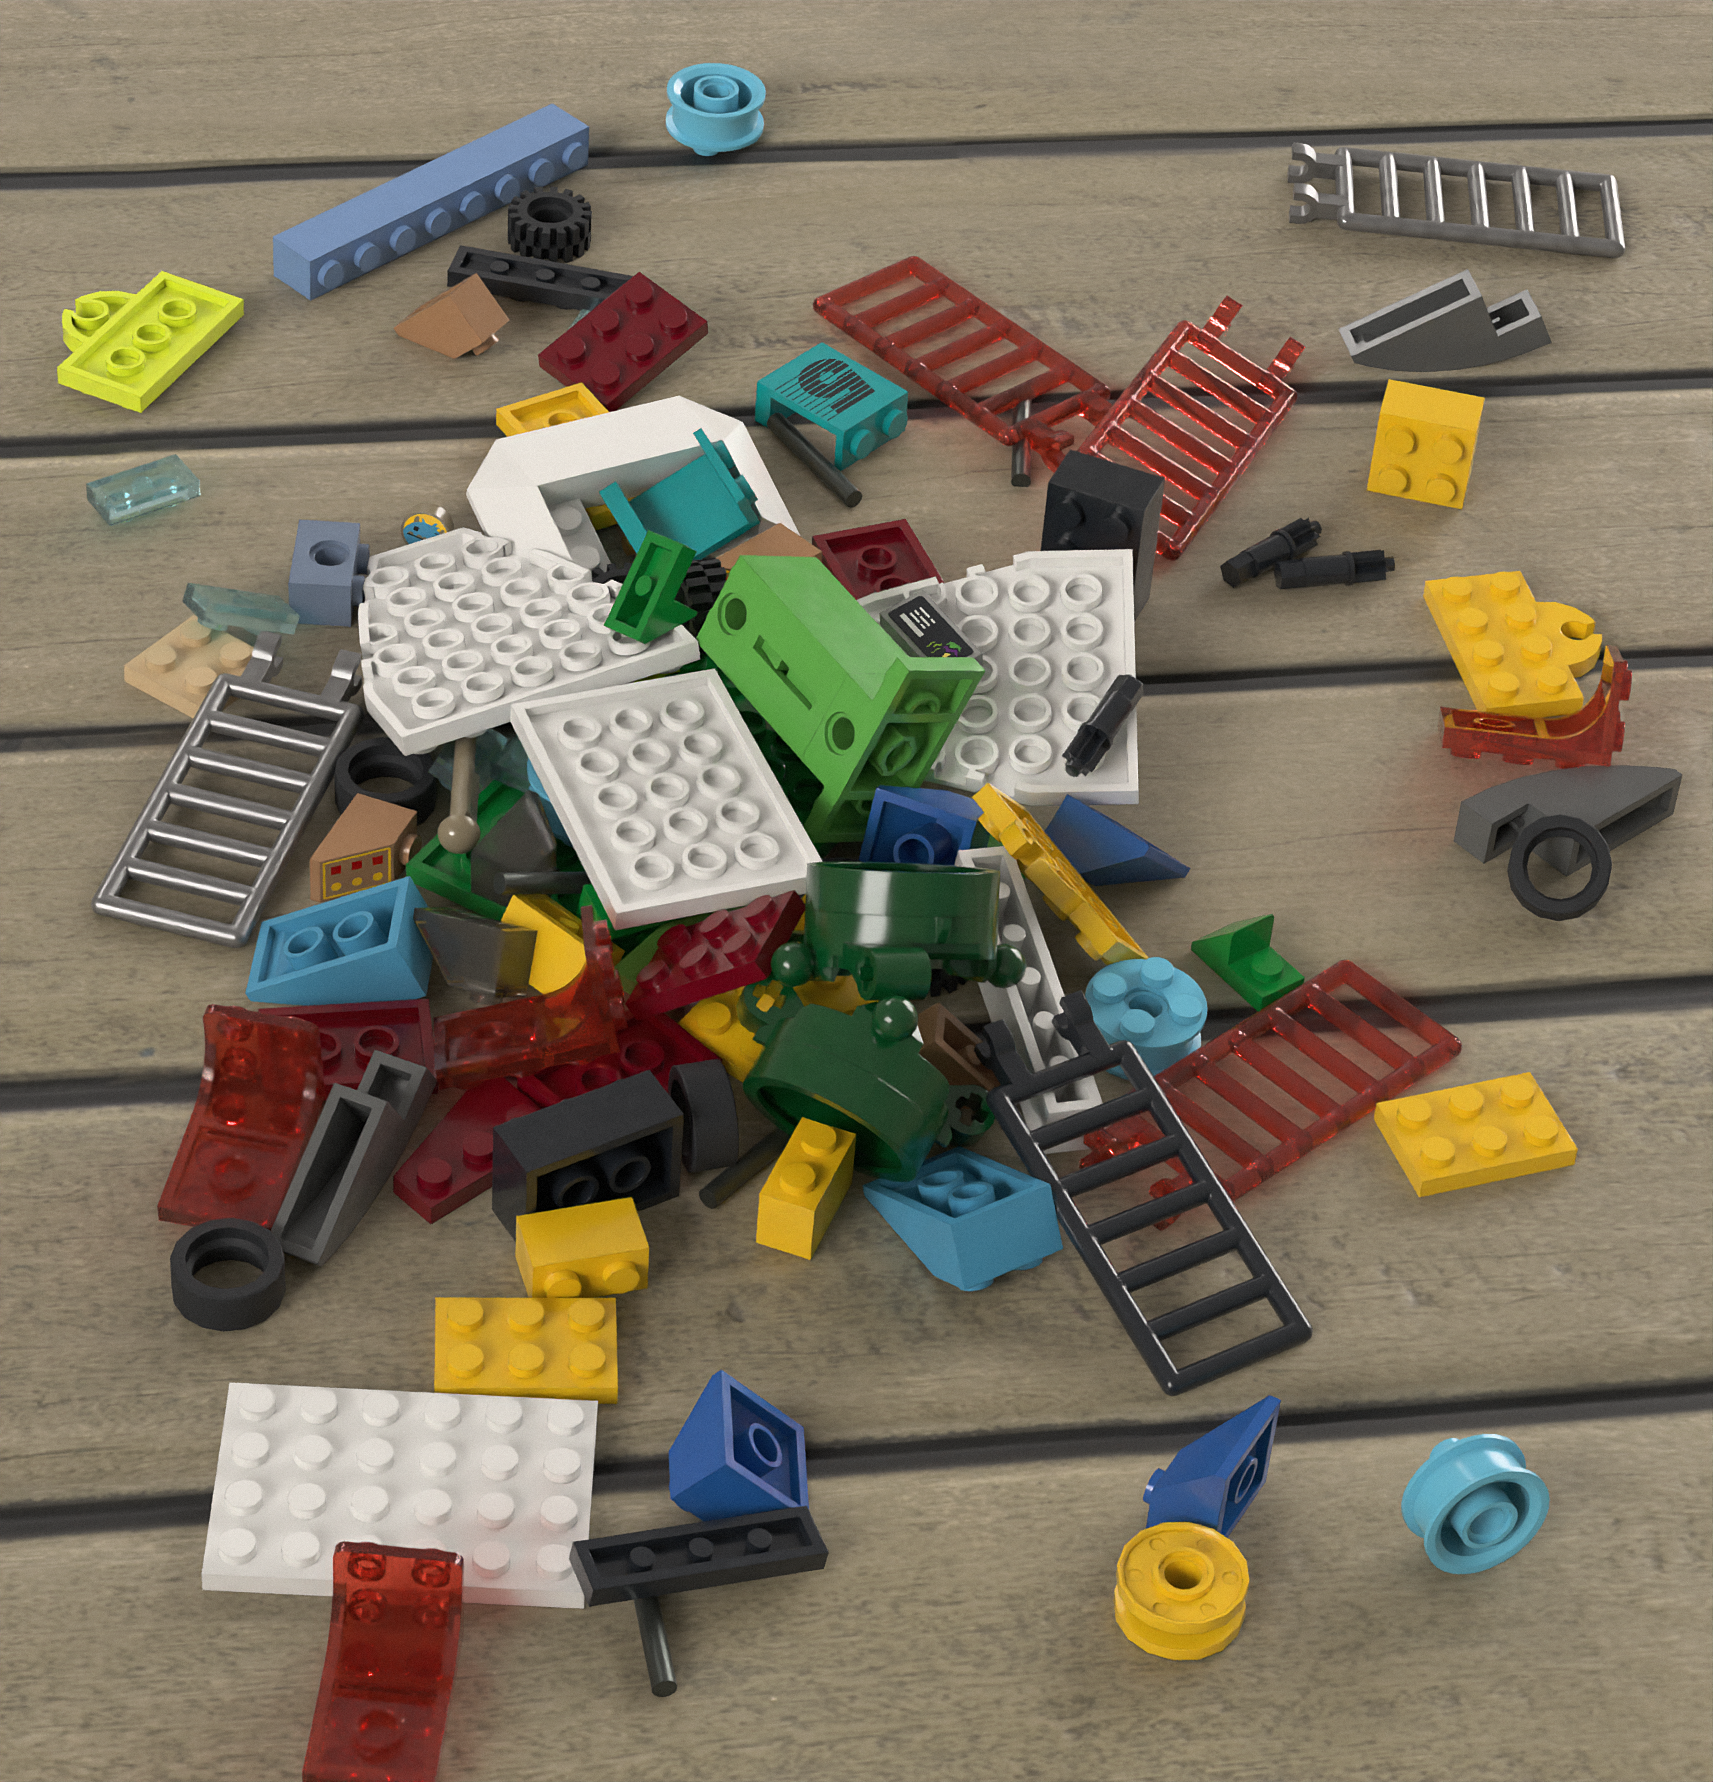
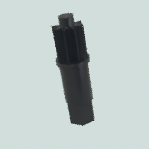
M1299 518L1285 527L1273 531L1269 537L1241 551L1238 555L1220 566L1223 580L1235 588L1249 579L1258 577L1274 568L1275 561L1294 560L1298 555L1318 545L1316 539L1321 537L1319 535L1322 532L1321 525L1315 520L1310 522L1309 518L1305 520Z
M1384 550L1344 551L1342 554L1275 561L1274 576L1276 587L1280 590L1337 584L1351 586L1353 583L1386 580V572L1395 571V560L1393 556L1385 557Z
M1130 674L1117 676L1092 715L1086 722L1082 723L1078 733L1063 753L1062 757L1067 760L1065 763L1067 774L1072 777H1078L1082 773L1086 777L1089 771L1093 772L1106 751L1113 745V738L1143 696V683Z

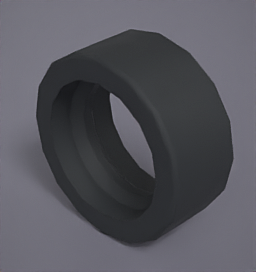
M389 737L363 740L347 748L337 759L334 773L335 804L340 816L343 814L356 794L359 793L417 811V826L424 823L433 813L437 798V768L432 756L429 753L404 756ZM391 777L410 782L414 786L401 792L385 794L373 793L360 788L358 785L369 779Z
M1557 814L1539 818L1522 830L1512 845L1507 872L1511 890L1524 908L1540 918L1563 921L1579 918L1597 905L1607 890L1612 860L1609 846L1598 829L1581 818ZM1559 836L1573 839L1582 845L1590 856L1592 866L1590 880L1585 888L1573 897L1563 899L1547 897L1536 890L1529 879L1527 869L1529 855L1536 845L1548 838Z
M719 1059L672 1066L668 1079V1094L684 1114L682 1164L688 1172L735 1166L739 1156V1126L731 1082L724 1065Z
M224 1218L204 1222L189 1229L176 1242L170 1256L173 1302L184 1318L202 1328L223 1332L247 1329L266 1321L281 1305L286 1291L283 1247L270 1230L253 1221ZM228 1260L249 1263L263 1272L255 1281L249 1284L227 1289L207 1286L193 1277L201 1268L207 1265Z

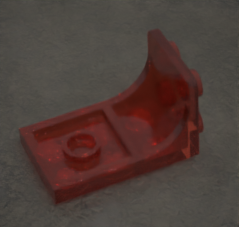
M1606 645L1601 679L1595 693L1583 707L1569 715L1558 718H1538L1440 707L1437 727L1442 748H1450L1451 755L1465 759H1480L1482 752L1503 754V761L1518 765L1534 764V758L1555 760V766L1561 769L1583 767L1587 764L1610 767L1612 752H1621L1623 747L1625 721H1620V711L1618 709L1620 701L1629 700L1632 670H1627L1628 661L1623 660L1617 646Z
M592 905L581 907L586 960L580 972L568 984L558 990L538 996L433 1017L434 1070L439 1090L451 1087L470 1089L481 1085L485 1080L509 1075L513 1077H527L539 1072L542 1068L566 1063L573 1066L584 1065L594 1061L599 1056L620 1052L618 1030L628 1028L623 1004L625 996L619 970L614 968L611 954L613 953V945L607 920L596 921Z
M211 1004L206 1007L203 1015L205 1055L200 1088L191 1118L157 1205L159 1221L195 1227L209 1220L237 1218L253 1221L271 1231L307 1148L325 1098L320 1031L314 1023L295 1016L282 1017L249 1011L240 1006Z
M343 1541L336 1544L333 1554V1595L329 1637L302 1770V1782H438L464 1636V1559L461 1555L435 1548L418 1549L379 1545L373 1542Z

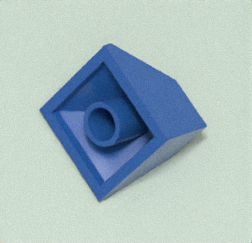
M879 785L876 787L859 860L862 862L955 865L959 850L987 848L990 833L978 820L984 811L974 799L948 790Z
M1068 794L1045 830L1084 880L1094 886L1185 878L1191 869L1109 816Z
M723 1370L712 1375L669 1450L670 1499L679 1508L692 1513L702 1521L806 1505L809 1509L804 1427Z
M1271 1395L1267 1396L1182 1448L1166 1470L1156 1469L1146 1486L1143 1496V1502L1149 1504L1146 1529L1163 1522H1192L1213 1528L1228 1538L1266 1482L1281 1400Z

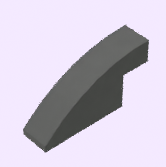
M1468 269L1339 328V332L1354 363L1368 367L1407 372L1451 371L1488 365L1525 354L1552 343L1542 316L1527 289L1486 307L1483 297Z
M1607 765L1551 770L1520 777L1488 788L1461 801L1454 842L1485 864L1512 848L1522 830L1542 817L1563 814L1581 818L1598 829L1608 844L1609 851L1673 815L1682 774L1675 769L1662 767ZM1560 836L1548 838L1536 845L1532 851L1566 877L1591 863L1590 856L1584 847L1570 838Z
M374 1050L358 1090L334 1083L271 1229V1232L282 1244L284 1254L322 1267L349 1237L387 1182L425 1110L437 1083V1079L428 1068Z

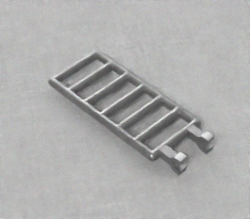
M1293 143L1292 160L1303 161L1305 164L1302 166L1289 165L1287 172L1288 183H1294L1293 200L1304 201L1307 204L1304 206L1290 205L1289 223L1303 224L1312 221L1314 218L1337 220L1341 229L1609 258H1620L1625 253L1618 186L1616 179L1612 175L1340 147L1335 151V154L1315 153L1314 149L1306 144ZM1352 166L1379 168L1382 216L1355 213ZM1397 170L1423 173L1427 220L1400 218ZM1441 175L1466 177L1468 179L1471 225L1445 222ZM1312 178L1335 180L1336 195L1317 193L1312 186L1304 183ZM1486 180L1512 182L1516 230L1490 227ZM1530 184L1556 187L1561 234L1535 232ZM1574 189L1600 191L1606 239L1581 237L1579 235Z
M262 630L255 642L252 657L241 677L224 673L215 678L93 896L91 902L93 911L99 915L231 948L243 947L247 943L332 781L337 759L349 748L364 719L365 713L362 707L348 702L351 696L357 694L362 685V676L355 675L361 662V654L340 649L332 668L331 677L321 695L269 683L272 677H276L283 667V657L276 656L282 643V636ZM233 696L338 721L330 738L224 713L222 710L229 697ZM210 731L319 757L311 774L204 749L202 746ZM190 767L299 793L300 795L292 810L289 811L182 785V782ZM173 804L280 830V833L272 848L162 822L161 820L169 805ZM149 841L261 869L252 886L140 858ZM128 879H133L238 905L240 908L230 925L119 896Z

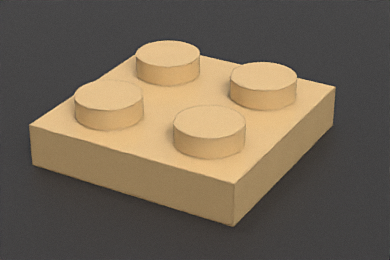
M193 615L124 665V679L126 683L194 718L215 678L224 673L241 677L252 657L254 647ZM230 696L223 710L239 698Z

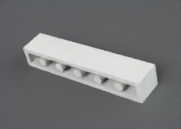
M1004 846L959 850L955 866L979 867L1000 871L997 945L1006 943L1015 946L1025 956L1027 965L1024 978L1015 986L1002 989L993 986L988 980L985 983L978 982L991 1022L993 1023L1001 1019L1005 1021L1013 1036L1016 1051L1031 1074L1079 1056L1071 1042L1062 1038L1051 1022L1055 1015L1064 1012L1059 1004L1061 997H1064V993L1017 861L1008 853ZM1092 1075L1020 1103L1026 1124L1031 1131L1100 1105L1103 1102ZM1097 1131L1043 1152L1051 1154L1091 1149Z

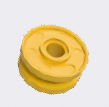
M1163 1522L1141 1530L1124 1545L1117 1563V1585L1114 1590L1113 1602L1116 1622L1128 1640L1149 1654L1174 1661L1200 1660L1224 1650L1238 1636L1245 1618V1598L1248 1593L1250 1580L1247 1561L1233 1541L1213 1528L1192 1522Z

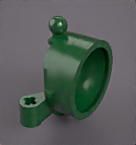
M854 861L807 863L804 930H794L788 942L781 945L773 953L770 963L772 974L780 983L788 987L801 986L808 981L834 982L836 976L852 975L857 984L858 992L865 1001H880L887 996L894 995L905 997L909 1001L924 1000L930 989L931 969H944L949 975L959 976L966 980L985 983L988 980L995 987L1009 988L1017 985L1024 978L1027 965L1025 956L1015 946L1006 943L997 945L1000 892L999 870L939 864Z
M772 971L767 979L746 985L739 996L736 1005L737 1017L743 1027L755 1034L752 1040L763 1045L742 1084L746 1097L761 1114L790 1136H792L802 1117L856 1134L853 1170L893 1182L912 1181L917 1176L934 1142L944 1148L948 1144L957 1147H968L978 1142L995 1121V1116L986 1102V1095L988 1093L986 1089L974 1084L949 1085L945 1076L918 1054L924 1044L918 1028V1013L915 1006L905 997L897 995L887 996L879 1002L876 1001L857 1006L852 1016L816 1004H809L804 1007L794 988L780 983L772 974ZM764 994L770 995L775 1000L767 1012L761 1011L756 1006ZM963 1106L969 1107L973 1111L970 1119L972 1123L969 1126L959 1121L962 1114L960 1110Z

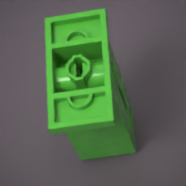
M740 555L730 570L727 581L713 607L708 612L706 620L696 637L699 646L825 786L822 793L816 798L813 809L803 825L813 843L863 841L876 787L879 785L920 788L985 673V669L973 657H908L817 557Z

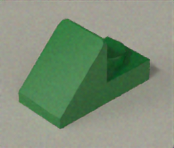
M648 530L604 626L643 644H647L694 618L698 613L697 611L674 599L697 551Z
M1273 914L1233 922L1193 941L1191 945V951L1259 1013H1263L1302 994L1305 980L1302 974L1270 946L1274 923Z

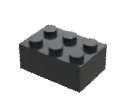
M1070 449L1048 482L1040 551L1132 549L1134 622L1150 597L1165 478Z
M647 1070L493 1127V1212L516 1242V1216L629 1197H632L635 1208L639 1212L678 1197L680 1193L683 1112L652 1072Z

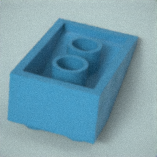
M408 876L261 922L245 994L253 1002L304 1006L413 1000L424 997L427 994L434 954L422 934L417 921L437 920L413 880ZM419 923L434 951L439 923ZM425 928H431L436 938H430Z
M961 1146L926 1159L917 1176L912 1181L893 1182L879 1178L862 1185L864 1196L935 1277L963 1291H977L987 1288L994 1282L993 1278L1012 1270L1034 1268L1043 1262V1257L1063 1249L1050 1184Z

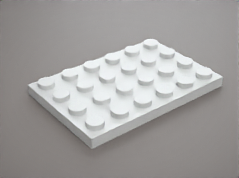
M715 669L511 704L510 722L615 930L746 906L763 895L775 897L795 890L798 895L806 894L807 863L823 861Z
M229 1383L202 1568V1590L584 1609L585 1596L569 1561V1555L573 1542L589 1539L598 1401Z

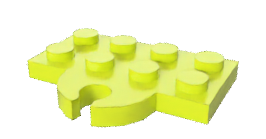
M164 271L155 276L137 294L122 291H99L75 299L76 313L64 309L62 313L63 341L73 353L57 367L58 383L81 391L84 394L92 395L126 409L142 413L244 315V299Z

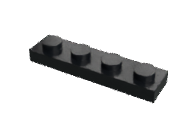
M460 245L447 271V287H453L477 273L492 295L509 297L520 302L531 301L554 305L564 310L576 309L590 312L633 276Z
M806 1505L575 1541L572 1543L569 1561L588 1606L592 1607L824 1569L829 1552Z

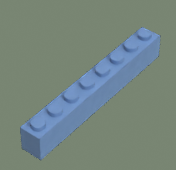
M554 104L539 109L273 236L274 276L311 301L511 203L515 196L520 198V192L528 190L532 193L535 187H544L587 166L589 126Z

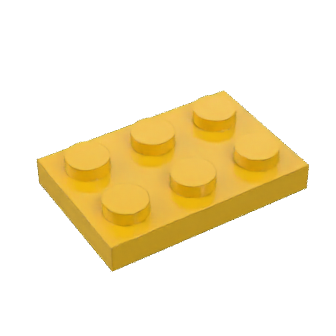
M1531 1072L1376 1103L1374 1121L1418 1197L1575 1164L1578 1148Z
M435 1297L434 1393L598 1401V1404H617L616 1298Z

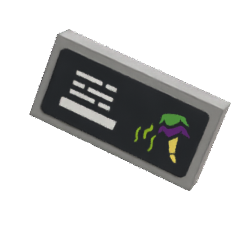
M923 590L879 613L882 628L909 657H973L983 666V653Z

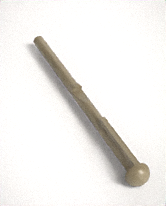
M462 737L455 740L450 816L444 819L438 827V838L441 845L447 851L454 854H464L474 849L481 835L479 825L477 824L480 776L474 771L477 737Z

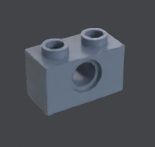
M299 519L288 582L289 623L351 627L354 606L364 603L363 585L365 576H359V574L368 575L367 567L370 557L369 544L360 543V523Z

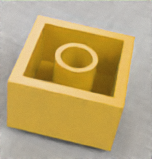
M1389 379L1379 414L1366 491L1462 509L1470 480L1485 398Z

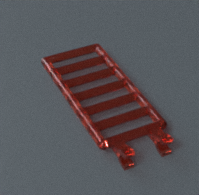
M907 257L820 295L813 301V310L1001 444L1007 447L1014 446L1026 438L1031 449L1041 455L1044 464L1053 473H1055L1065 458L1062 450L1074 445V436L1065 430L1054 431L1051 428L1077 415H1080L1096 426L1102 438L1114 448L1129 440V433L1121 428L1119 423L1131 417L1132 409L1122 403H1115L1113 405L1109 403L1111 391L1106 384L920 257ZM910 276H914L925 283L854 316L841 308ZM943 296L955 304V306L885 337L871 329ZM972 318H976L987 326L916 359L903 351L907 347ZM1004 339L1018 347L947 381L934 373V371ZM1034 361H1038L1050 369L979 403L965 395V393ZM1068 382L1082 391L1010 426L997 417V415L1014 408L1024 400H1032Z
M1229 296L1224 298L1202 329L1188 320H1182L1174 327L1077 449V452L1116 463L1101 453V450L1109 442L1198 500L1193 509L1189 511L1163 494L1161 516L1178 526L1171 538L1158 530L1156 552L1171 561H1176L1183 555L1297 402L1298 398L1297 392L1283 381L1293 370L1294 364L1306 346L1289 337L1266 370L1220 341L1230 329L1231 322L1243 306ZM1188 342L1274 398V401L1268 408L1264 407L1180 352V350ZM1167 367L1171 368L1256 425L1248 434L1161 377V374ZM1149 391L1237 450L1230 459L1141 402L1142 398ZM1129 416L1216 473L1217 477L1209 485L1122 428L1121 425Z
M1345 959L1335 963L1156 1074L1154 1078L1182 1122L1243 1167V1169L1226 1180L1216 1174L1234 1202L1374 1111L1376 1103L1391 1100L1459 1056L1463 1047L1460 1039L1355 963ZM1345 983L1432 1047L1416 1057L1328 993ZM1308 1006L1395 1069V1071L1379 1081L1291 1016ZM1272 1030L1355 1091L1357 1095L1342 1105L1338 1104L1253 1040ZM1230 1054H1235L1320 1119L1302 1130L1215 1064ZM1195 1077L1282 1142V1144L1268 1153L1262 1154L1176 1088ZM1132 1089L1131 1091L1127 1092L1126 1094H1129V1093H1131V1092H1134L1135 1089ZM1140 1115L1115 1123L1106 1129L1102 1128L1084 1135L1083 1144L1089 1147L1092 1152L1080 1159L1079 1168L1083 1169L1136 1148L1140 1144L1145 1145L1163 1138L1164 1135ZM1178 1157L1164 1163L1179 1175L1172 1180L1163 1178L1150 1186L1149 1195L1154 1199L1193 1184L1192 1179ZM1181 1214L1156 1223L1153 1226L1163 1231L1172 1225Z

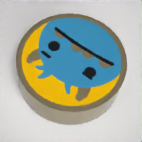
M420 503L410 508L401 525V535L407 545L454 530V523L449 513L442 507L432 503Z

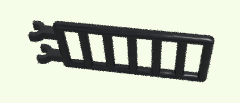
M1081 990L1061 997L1059 1004L1064 1012L1055 1015L1051 1021L1060 1036L1071 1042L1079 1056L1032 1074L1016 1051L1013 1036L1003 1019L983 1026L981 1033L986 1041L976 1044L974 1052L983 1066L992 1070L1000 1083V1086L992 1088L987 1093V1105L1029 1174L1050 1184L1059 1223L1166 1395L1178 1396L1306 1343L1311 1339L1313 1335L1312 1325L1141 1055L1130 1041L1120 1040L1112 1044L1107 1043L1093 1020L1091 1007ZM1119 1065L1135 1089L1134 1092L1031 1131L1015 1104ZM1149 1111L1164 1135L1163 1138L1062 1177L1058 1176L1043 1152ZM1178 1157L1193 1181L1191 1185L1089 1225L1072 1199ZM1204 1204L1209 1206L1223 1231L1120 1272H1117L1101 1246ZM1234 1251L1238 1252L1253 1276L1252 1279L1148 1321L1131 1295L1134 1291ZM1267 1298L1284 1325L1180 1369L1176 1368L1160 1342Z

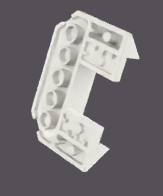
M681 396L496 439L467 488L466 493L486 537H498L511 541L512 554L528 559V552L534 548L549 552L591 570L592 576V570L598 567L606 572L607 564H611L585 509L606 504L599 491L615 481L626 498L635 497L704 455V451L693 434L702 428L712 445L721 440L736 464L735 467L729 470L732 477L736 479L743 474L754 491L758 501L750 506L760 521L758 525L709 554L704 559L718 557L778 523L783 524L800 536L743 422Z

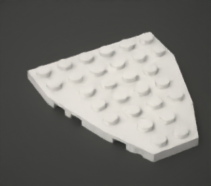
M464 527L370 556L367 567L369 576L365 578L363 585L365 603H360L358 609L360 646L363 658L361 660L364 677L363 689L367 711L404 756L425 754L436 749L438 745L462 737H477L484 734L487 729L510 722L511 704L629 684L658 673L667 674L675 672L685 664L700 660L698 641L682 624L647 644L605 627L604 623L623 584L614 580H610L605 584L592 582L591 570L536 548L528 552L529 559L512 554L511 541L498 537H486L481 532Z
M1132 549L1028 551L1013 555V565L985 572L983 564L966 568V578L939 584L937 578L932 577L873 593L857 600L880 625L879 613L923 590L983 653L982 667L985 669V673L924 781L977 793L983 786L990 783L1016 802L1028 806H1060L1067 794L1086 805L1139 804L1136 706L1113 738L1111 748L1106 751L1093 772L1089 771L1086 777L1082 773L1078 777H1072L1065 771L1067 760L1062 757L1078 733L1079 727L1092 715L1117 676L1130 674L1136 678ZM765 720L766 729L776 732Z

